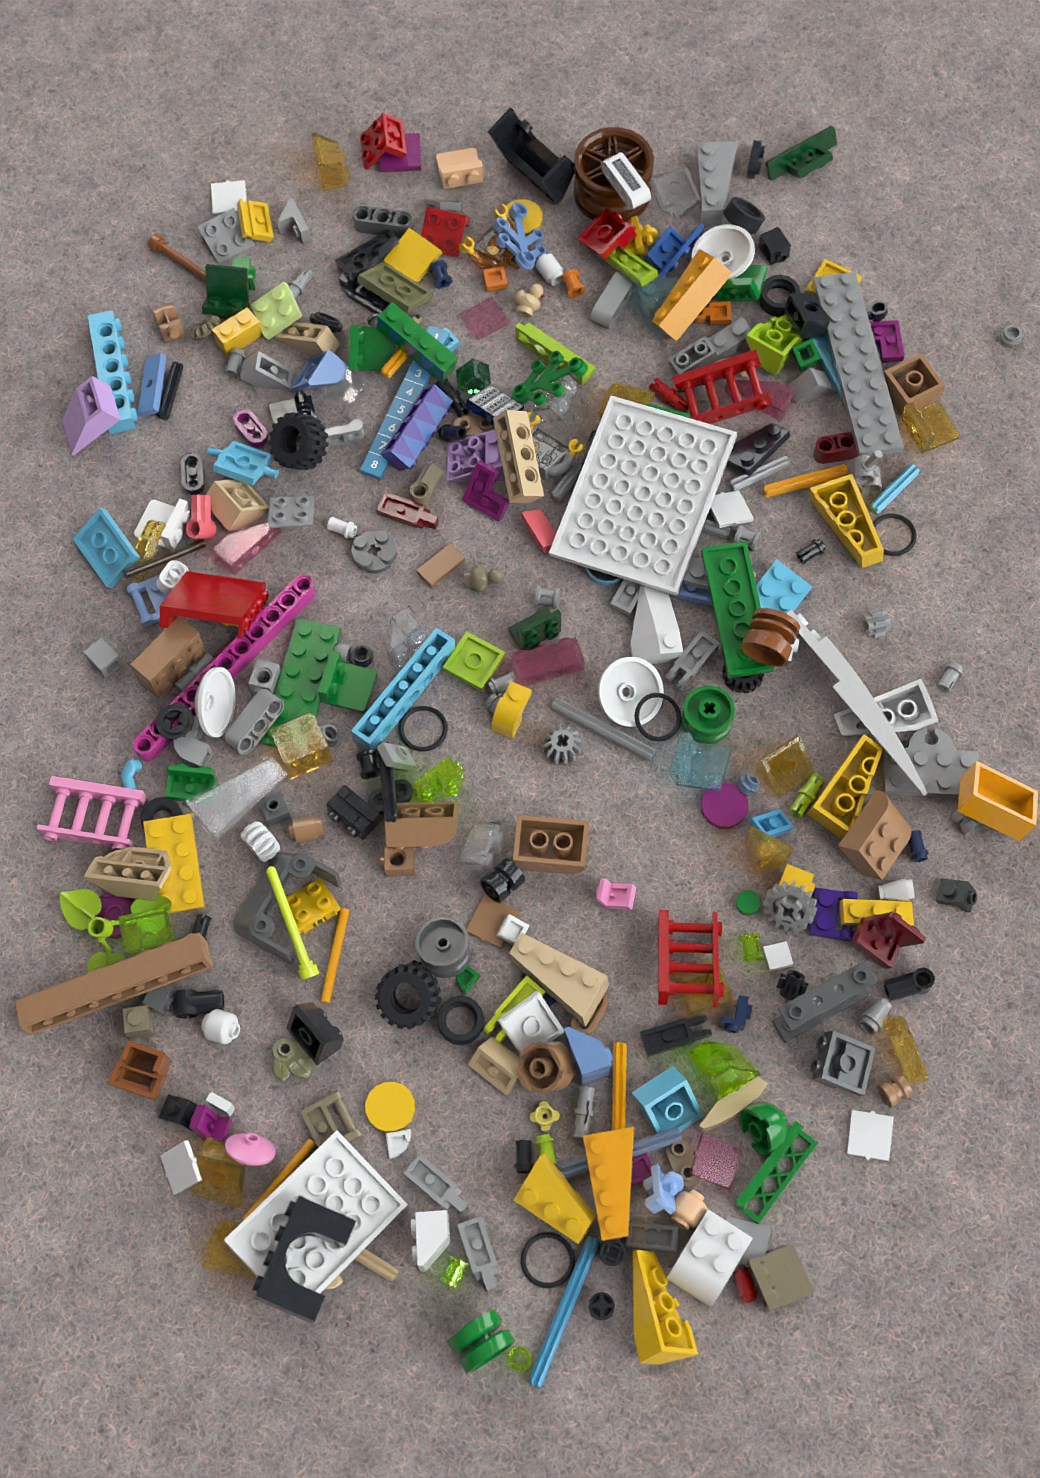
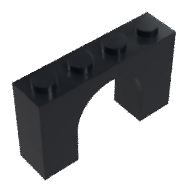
M298 1196L295 1202L290 1200L284 1214L288 1217L285 1226H279L274 1237L277 1245L274 1251H268L263 1265L267 1266L263 1277L258 1275L252 1290L256 1292L253 1299L312 1324L317 1318L325 1295L296 1283L290 1277L285 1264L287 1249L293 1241L305 1236L317 1237L343 1249L347 1245L356 1220Z

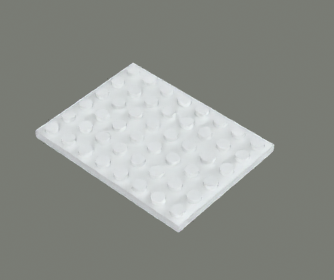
M610 396L549 555L677 596L735 443L737 432Z

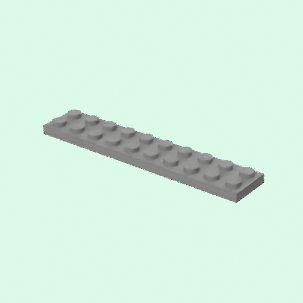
M856 272L814 277L813 285L817 300L831 319L826 334L858 456H871L875 450H880L883 455L903 452L902 438Z

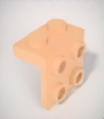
M475 148L444 152L436 155L443 189L484 182L482 161L478 159Z

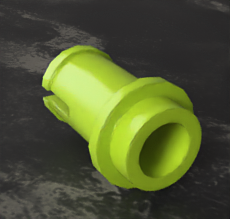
M550 1134L535 1137L536 1142H534V1145L538 1147L539 1156L546 1152L553 1164L556 1165L557 1161L552 1145L554 1138H551Z

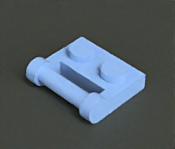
M159 575L140 583H132L126 587L128 595L132 596L140 614V622L143 627L160 622V605L168 594L162 593L156 585ZM147 590L156 613L149 614L140 594L141 592Z

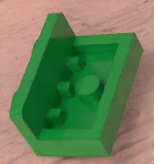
M179 763L174 766H167L169 776L165 791L166 798L175 801L213 804L217 782L214 770L207 766L191 768Z

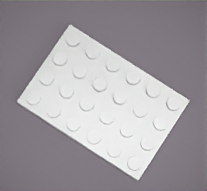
M336 1131L229 1234L223 1242L256 1277L258 1275L263 1277L267 1266L263 1265L268 1251H274L277 1245L274 1237L279 1226H285L288 1217L284 1214L290 1200L295 1202L297 1197L301 1196L356 1220L347 1245L343 1249L313 1236L298 1238L287 1249L285 1264L290 1277L296 1283L321 1293L408 1204L351 1144Z

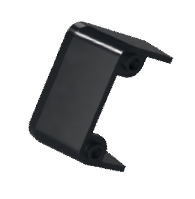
M510 107L487 132L503 157L553 203L558 205L564 198L575 174L574 163L565 155L560 158L534 136L531 131L533 127L525 119L521 121Z

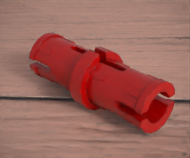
M658 377L653 380L655 384L651 382L649 389L663 398L662 401L665 404L669 403L675 409L684 413L686 412L684 407L687 410L689 409L687 401L677 394L676 389L673 387L669 388Z

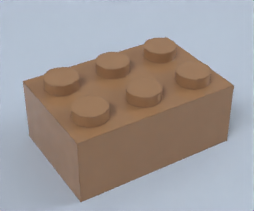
M178 616L171 626L166 628L130 665L138 682L159 699L162 695H166L171 691L173 684L185 675L190 665L192 666L194 663H197L204 656L206 649L199 632Z

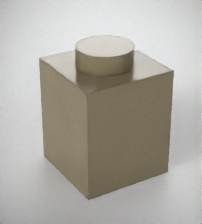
M147 1005L122 1009L124 1032L130 1040L155 1036L153 1013Z

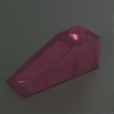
M736 380L741 401L754 397L750 380ZM759 381L762 393L769 392L773 403L766 409L759 411L782 421L794 402L796 391L790 386L779 382ZM726 382L724 394L731 397L728 384Z
M268 522L229 534L224 539L219 540L212 550L216 560L235 575L281 534L282 529L281 527L268 528Z

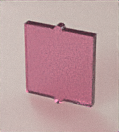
M492 297L460 313V316L467 324V329L471 330L478 340L510 324V321L503 313V308H499Z
M702 1133L697 1150L693 1152L695 1157L690 1174L730 1190L735 1172H738L737 1165L742 1149Z

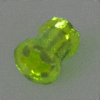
M749 933L738 937L739 942H742L743 962H754L764 959L759 945V939L761 938L759 933Z
M450 1256L448 1259L450 1263L444 1275L440 1276L439 1281L456 1290H460L461 1286L459 1284L463 1275L471 1266L460 1259Z

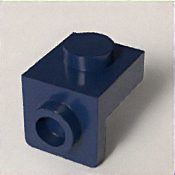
M738 996L735 1019L721 1017L719 1027L724 1028L725 1032L739 1033V1030H744L746 1019L750 1020L752 1005L748 1004V996Z

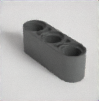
M365 205L357 206L353 210L354 227L360 233L379 235L386 230H390L396 238H401L409 228L413 230L412 216L409 212Z

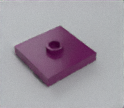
M420 133L405 134L407 154L403 158L384 152L380 157L381 173L421 171Z

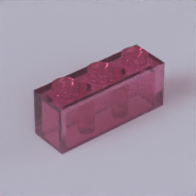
M576 637L571 639L563 638L557 643L550 645L542 644L537 646L536 649L529 651L521 650L510 656L511 667L517 682L524 687L584 670L585 660Z

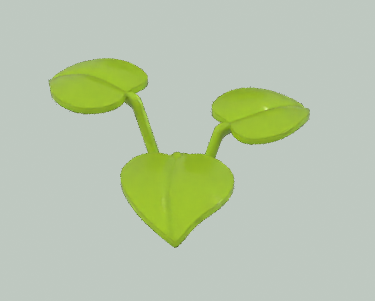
M78 889L60 893L61 909L69 925L78 930L88 929L92 936L99 937L98 941L102 943L107 953H95L89 959L87 974L97 968H105L115 964L118 960L125 959L120 953L112 954L111 948L105 941V938L112 934L113 926L137 922L140 931L147 934H155L166 926L172 909V901L162 895H157L154 901L136 899L131 905V912L135 918L110 921L105 918L95 917L100 913L102 905L99 896L92 890Z

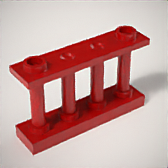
M756 349L672 377L678 393L684 392L691 415L690 419L707 424H713L753 410H763L773 404L770 393H762L756 373V368L761 366V362ZM745 371L748 374L754 397L741 401L735 375ZM724 378L727 381L733 403L720 407L714 382ZM704 385L712 410L699 414L693 389Z
M659 910L658 1005H668L669 995L673 996V993L712 995L713 1007H718L719 997L723 998L724 983L719 982L718 936H722V922H718L717 912H712L711 924L676 923L673 920H669V910ZM673 932L711 934V944L673 942V940H669V934L673 935ZM673 952L711 954L712 964L674 963V960H669V954L673 955ZM673 972L712 974V985L674 983L673 980H669V975H673Z

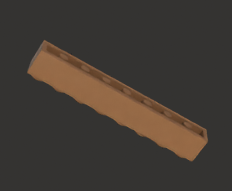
M199 932L191 933L177 941L166 942L161 947L153 950L142 951L137 956L129 959L118 960L115 964L105 968H97L89 974L75 976L59 985H51L46 990L38 993L27 994L24 998L16 1000L19 1026L31 1036L213 968L208 942Z

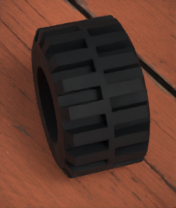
M295 412L285 413L283 417L277 418V423L272 425V432H269L271 439L268 441V446H271L269 451L271 455H274L273 459L275 462H279V465L282 467L298 470H309L310 468L317 467L316 463L320 464L323 461L322 456H326L327 451H325V448L329 444V442H326L328 433L324 432L326 428L323 424H320L321 421L318 418H314V416ZM300 433L301 443L297 450L296 439Z
M414 963L402 964L390 970L381 978L382 981L376 987L378 993L375 994V1000H378L376 1008L377 1010L381 1009L382 1014L380 1016L383 1019H389L388 1024L391 1026L397 1024V1028L400 1029L404 1027L412 1029L415 1026L422 1025L438 1009L437 1005L441 1000L439 997L441 989L437 987L436 983H438L436 977L432 978V972L429 969L425 971L423 969L424 966H414ZM400 983H411L419 990L421 1002L416 1009H406L397 1001L396 988Z

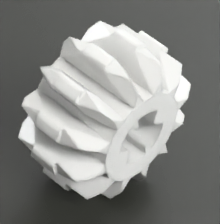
M255 821L251 825L249 824L240 833L242 841L260 861L266 862L272 859L280 850V845L275 837L260 822Z

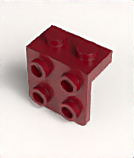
M888 912L861 918L851 943L885 969L893 967L901 947L923 944L926 937L920 933L918 928L905 922L898 913Z

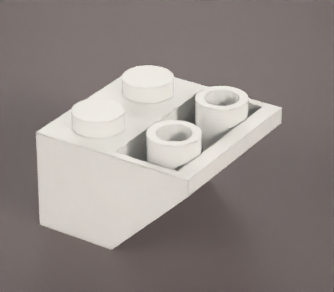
M447 1210L415 1212L416 1219L411 1220V1234L413 1239L417 1241V1246H412V1260L414 1265L418 1266L420 1272L427 1271L450 1244V1226Z

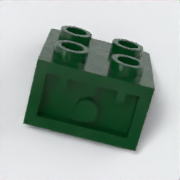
M206 264L207 297L202 305V314L232 317L245 308L249 309L248 269L244 267Z
M546 607L508 627L509 633L521 652L527 649L529 651L539 646L540 642L546 639L552 640L559 635V632H561V612L559 609L551 613L549 608Z

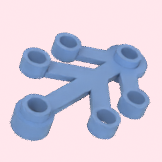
M515 202L509 210V217L514 221L516 232L508 225L505 219L498 217L493 226L498 232L504 231L505 233L499 234L496 243L502 248L507 247L515 255L517 265L521 269L531 270L535 266L536 258L546 254L547 251L540 244H537L532 251H529L527 247L532 243H540L544 234L541 230L534 229L530 235L525 237L523 219L528 211L523 204ZM510 238L518 245V248L510 241Z

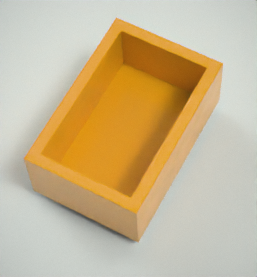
M978 761L962 775L958 812L1018 841H1021L1036 826L1037 790Z

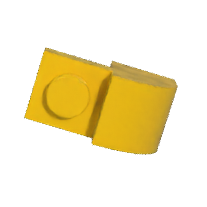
M512 681L510 682L503 698L500 697L491 724L492 731L511 739L514 738L522 722V713L532 694L531 689Z

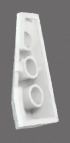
M922 679L874 698L895 732L914 731L938 722L934 706ZM850 708L834 714L842 736L871 734Z

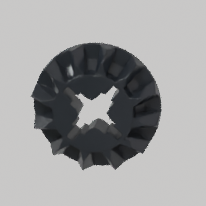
M322 312L310 314L309 319L312 324L328 326L333 333L341 332L343 325L337 318Z
M171 704L164 707L158 713L156 727L159 733L166 739L177 740V738L186 737V734L192 731L194 718L186 706ZM179 718V722L182 725H175L173 728L170 721H175Z

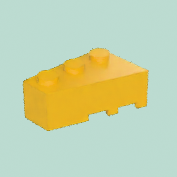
M545 1152L538 1158L515 1196L514 1201L579 1244L597 1216L580 1194L572 1188L565 1179V1175L557 1169L550 1160V1156Z

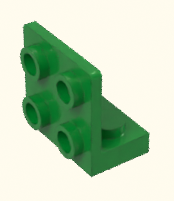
M749 265L739 276L728 278L715 294L718 301H758L767 274V265Z
M350 325L348 370L381 371L383 366L394 355L395 344L374 326Z
M331 650L318 689L320 702L364 713L377 677V671L344 663L341 653Z

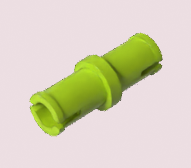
M812 773L805 786L797 792L798 797L788 810L790 815L796 812L794 817L797 819L802 818L809 804L815 801V795L824 783L822 776L816 781L819 774Z

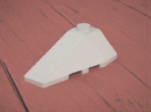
M640 584L630 641L632 657L641 658L650 664L675 662L678 657H681L683 648L669 593Z

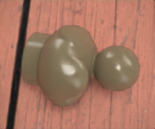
M479 564L464 573L466 587L468 589L474 588L477 592L484 591L489 581L493 584H498L503 579L501 570L494 568L488 573Z

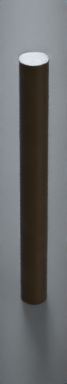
M203 539L127 568L123 570V574L126 579L205 548L206 543Z

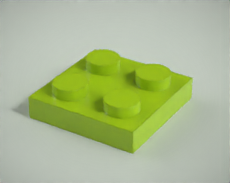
M466 631L444 664L443 671L483 692L487 683L505 658L506 652Z

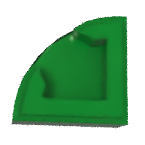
M467 966L463 972L457 975L459 988L465 995L481 977L470 966Z

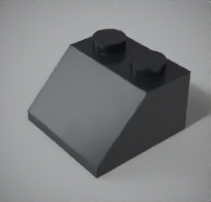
M313 1002L297 1004L292 1008L286 1029L316 1065L341 1048L344 1040L342 1033L336 1026H332L327 1020L326 1013L321 1008H317Z

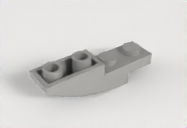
M742 317L710 338L702 337L668 358L678 375L713 364L718 360L735 354L737 352L736 348L747 342L746 336L752 329Z

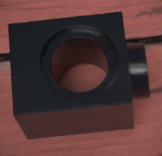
M776 227L760 234L758 247L769 264L772 265L777 262L782 263L789 257L791 244L781 229Z

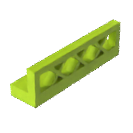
M529 322L525 326L521 323L515 326V341L549 364L551 363L549 356L552 352L559 351L564 356L563 362L557 366L558 370L567 367L572 358H581ZM586 360L584 362L588 365V370L583 376L576 378L572 374L567 375L582 386L596 371V367Z

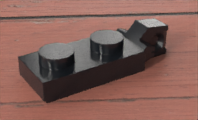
M343 273L338 279L339 285L345 288L344 292L350 299L375 314L382 313L391 304L358 283V278L351 281Z

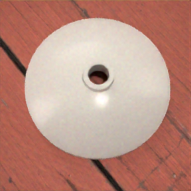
M720 225L706 231L697 240L693 247L692 259L700 249L716 257L732 272L729 278H735L742 274L751 264L755 254V245L751 235L742 227Z
M625 657L612 662L602 673L598 684V699L604 713L613 722L627 727L636 726L634 718L635 709L643 697L651 693L664 694L663 683L657 670L646 660L637 657ZM624 688L627 691L626 696H623L622 690ZM651 698L642 705L639 713L641 725L649 722L657 714L663 698Z
M214 667L203 676L195 695V712L198 723L204 733L210 737H220L225 734L232 722L235 711L236 694L234 682L230 673L222 667Z

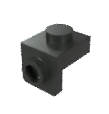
M941 878L936 901L943 905L959 906L965 912H971L972 906L977 901V892L969 881Z

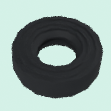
M166 797L154 798L143 807L140 815L143 829V822L153 820L154 815L158 811H168L171 817L183 815L179 804Z

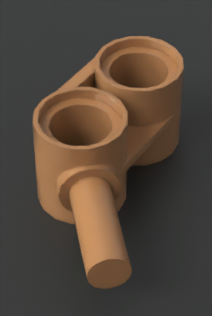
M172 302L152 309L165 343L185 337Z

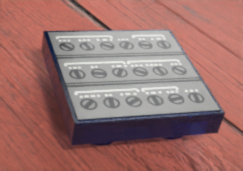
M491 384L468 398L465 404L475 415L483 417L492 426H494L493 417L506 410L523 411L525 406Z

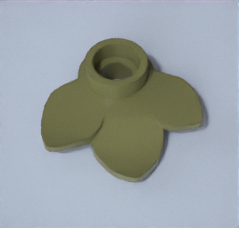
M289 1038L278 1039L272 1047V1054L275 1058L272 1067L274 1075L281 1082H284L290 1074L299 1078L309 1079L312 1071L309 1055L297 1041L294 1042ZM286 1046L289 1048V1052L282 1053L280 1048Z

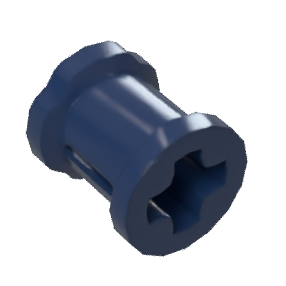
M444 260L435 261L429 266V271L434 277L433 284L437 289L446 288L452 284V278L447 272L448 265Z

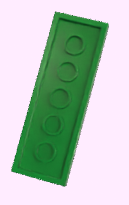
M747 542L703 547L701 555L728 679L773 672L774 667L752 660L740 648L746 632L750 630L749 625L755 610L761 608Z
M297 618L274 694L284 702V708L279 717L261 738V745L306 754L321 704L318 689L331 650L334 651V647L338 644L342 631L341 627Z

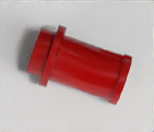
M748 1268L734 1271L732 1274L740 1294L738 1299H741L743 1304L757 1300L756 1294H758V1291L754 1290Z

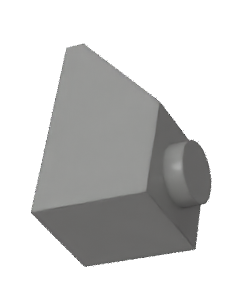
M258 351L243 361L240 379L258 388L288 390L291 387L293 370Z

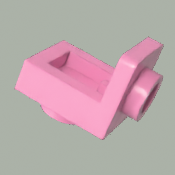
M601 878L596 890V898L607 909L632 910L637 887L633 884L610 883L607 879Z

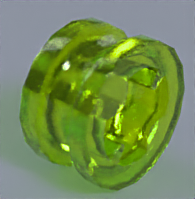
M515 1347L509 1354V1365L517 1372L526 1371L532 1362L531 1353L525 1347ZM515 1353L520 1355L525 1353L528 1358H525V1361H527L525 1366L521 1364L514 1365L513 1361L516 1359L513 1356Z

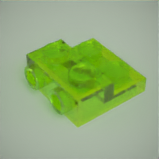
M449 756L411 784L414 801L433 802L437 798L438 793L444 800L449 796L451 798L456 796L461 791L462 782L466 780L462 774L465 772L462 765L457 760L453 762Z

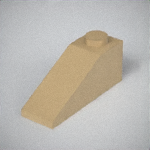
M294 322L273 337L311 357L329 349L335 353V350L340 345L328 326Z

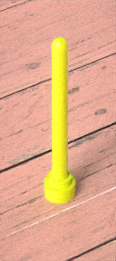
M270 866L266 872L300 962L298 965L300 979L304 980L319 974L317 965L313 964V961L308 958L275 867Z

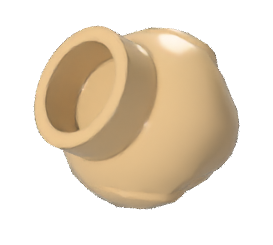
M537 283L533 284L529 288V294L525 293L523 289L519 290L514 297V302L517 306L515 312L531 317L532 313L540 307L538 298L545 297L543 287Z

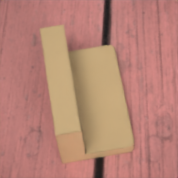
M490 1037L478 1047L468 1065L507 1096L519 1080L517 1066H519L520 1058L502 1043L495 1041L496 1038Z

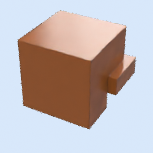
M128 1040L121 1055V1061L117 1060L108 1084L156 1101L172 1061L164 1052Z

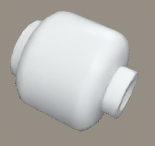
M219 1009L207 1013L201 1025L206 1039L225 1045L237 1038L240 1032V1025L236 1015Z

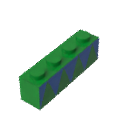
M393 302L378 316L376 329L440 383L455 370L458 357Z

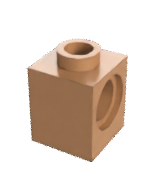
M413 846L404 849L384 847V855H380V868L385 870L386 877L415 876V853ZM396 858H401L404 860L403 863L399 866H394L391 864V862Z

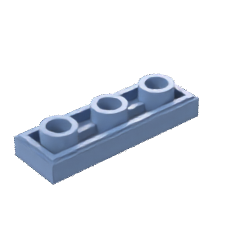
M162 353L146 358L138 408V415L141 417L159 412L161 406L160 399L163 390L164 373L166 371V356Z

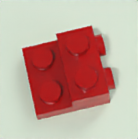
M605 208L577 237V240L581 245L605 260L617 247L622 250L627 247L637 236L635 232L636 227L630 220H623L616 211L612 213Z

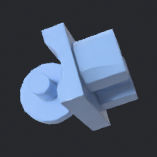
M655 1164L651 1167L652 1176L643 1181L646 1192L651 1195L645 1199L646 1207L654 1214L663 1209L672 1214L676 1211L674 1195L683 1189L684 1180L681 1175L672 1171L665 1175L661 1172L660 1166Z

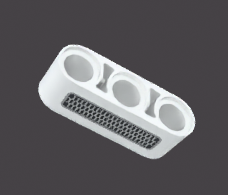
M620 152L601 162L604 175L629 209H634L651 200L649 188L623 153Z

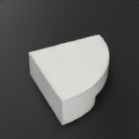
M411 1129L386 1133L389 1159L400 1156L407 1149V1145H409L408 1143L411 1140Z

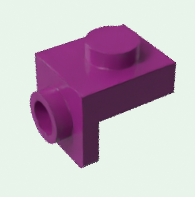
M197 1104L189 1128L203 1141L225 1142L232 1119L217 1116L208 1106Z

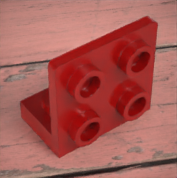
M382 113L361 134L360 143L364 169L368 170L384 152L400 158L407 154L402 120Z
M426 207L421 236L440 249L442 254L459 257V246L462 244L465 225H470L471 217Z

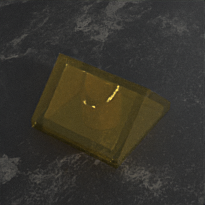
M799 735L794 736L760 758L756 772L776 798L792 790L810 778L812 773H815Z
M751 825L748 828L744 841V847L754 875L786 867L794 847Z

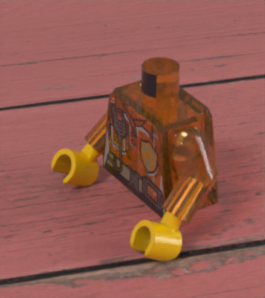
M504 204L499 206L502 214H499L495 208L493 216L496 219L498 217L505 219L508 225L516 232L511 220L506 218L507 207ZM494 226L475 243L472 238L466 237L463 240L464 243L459 246V250L462 253L468 252L470 259L480 269L484 270L502 266L505 269L508 265L516 270L520 269L515 260V255L507 247L502 248L497 245V237L500 233L505 232H498ZM510 238V241L518 248V245Z

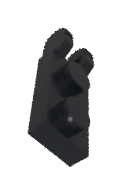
M699 1015L689 1019L686 1017L641 1031L640 1037L647 1057L683 1047L712 1036L711 1029L692 1033L690 1027L705 1023L707 1021L706 1015Z

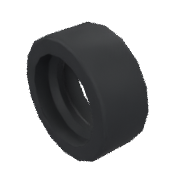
M733 197L723 212L725 218L732 225L742 227L749 234H756L765 220L761 210L749 201L739 197Z
M773 275L764 281L759 303L764 312L771 316L781 317L785 314L784 308L786 303L773 302L767 296L768 291L774 288L785 289L791 294L801 293L798 283L791 277Z
M459 995L449 998L441 1005L438 1010L437 1023L439 1031L445 1040L455 1045H466L472 1043L480 1036L483 1031L484 1016L482 1008L475 1000ZM459 1006L467 1007L475 1016V1025L472 1030L462 1035L451 1032L446 1024L448 1013L453 1008Z

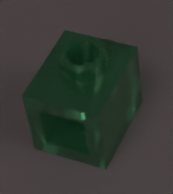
M472 358L456 370L458 389L475 395L491 384L489 365Z

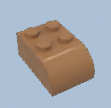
M876 790L838 846L860 874L883 880L908 843L911 836V827L884 792Z
M459 801L397 803V821L394 823L385 821L386 847L404 849L416 846L419 849H427L430 846H439L447 843L454 837L457 831Z
M518 815L513 862L520 870L562 874L582 872L585 869L589 821Z

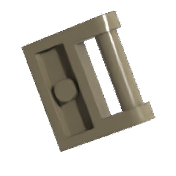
M341 1091L335 1092L300 1111L318 1148L338 1131L327 1109L331 1105L335 1106L348 1132L343 1137L349 1143L363 1137L361 1129H357L343 1102L344 1096Z

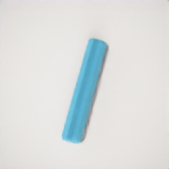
M914 464L909 465L871 503L870 509L876 514L880 513L919 474V468Z

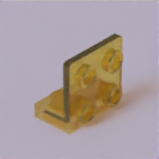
M940 402L921 410L917 409L914 403L905 406L901 421L921 454L960 438V433Z
M312 712L270 729L290 779L334 761L326 739Z

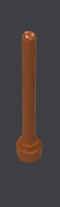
M158 233L151 236L148 241V247L151 250L165 253L206 282V275L203 269L169 247L165 238Z

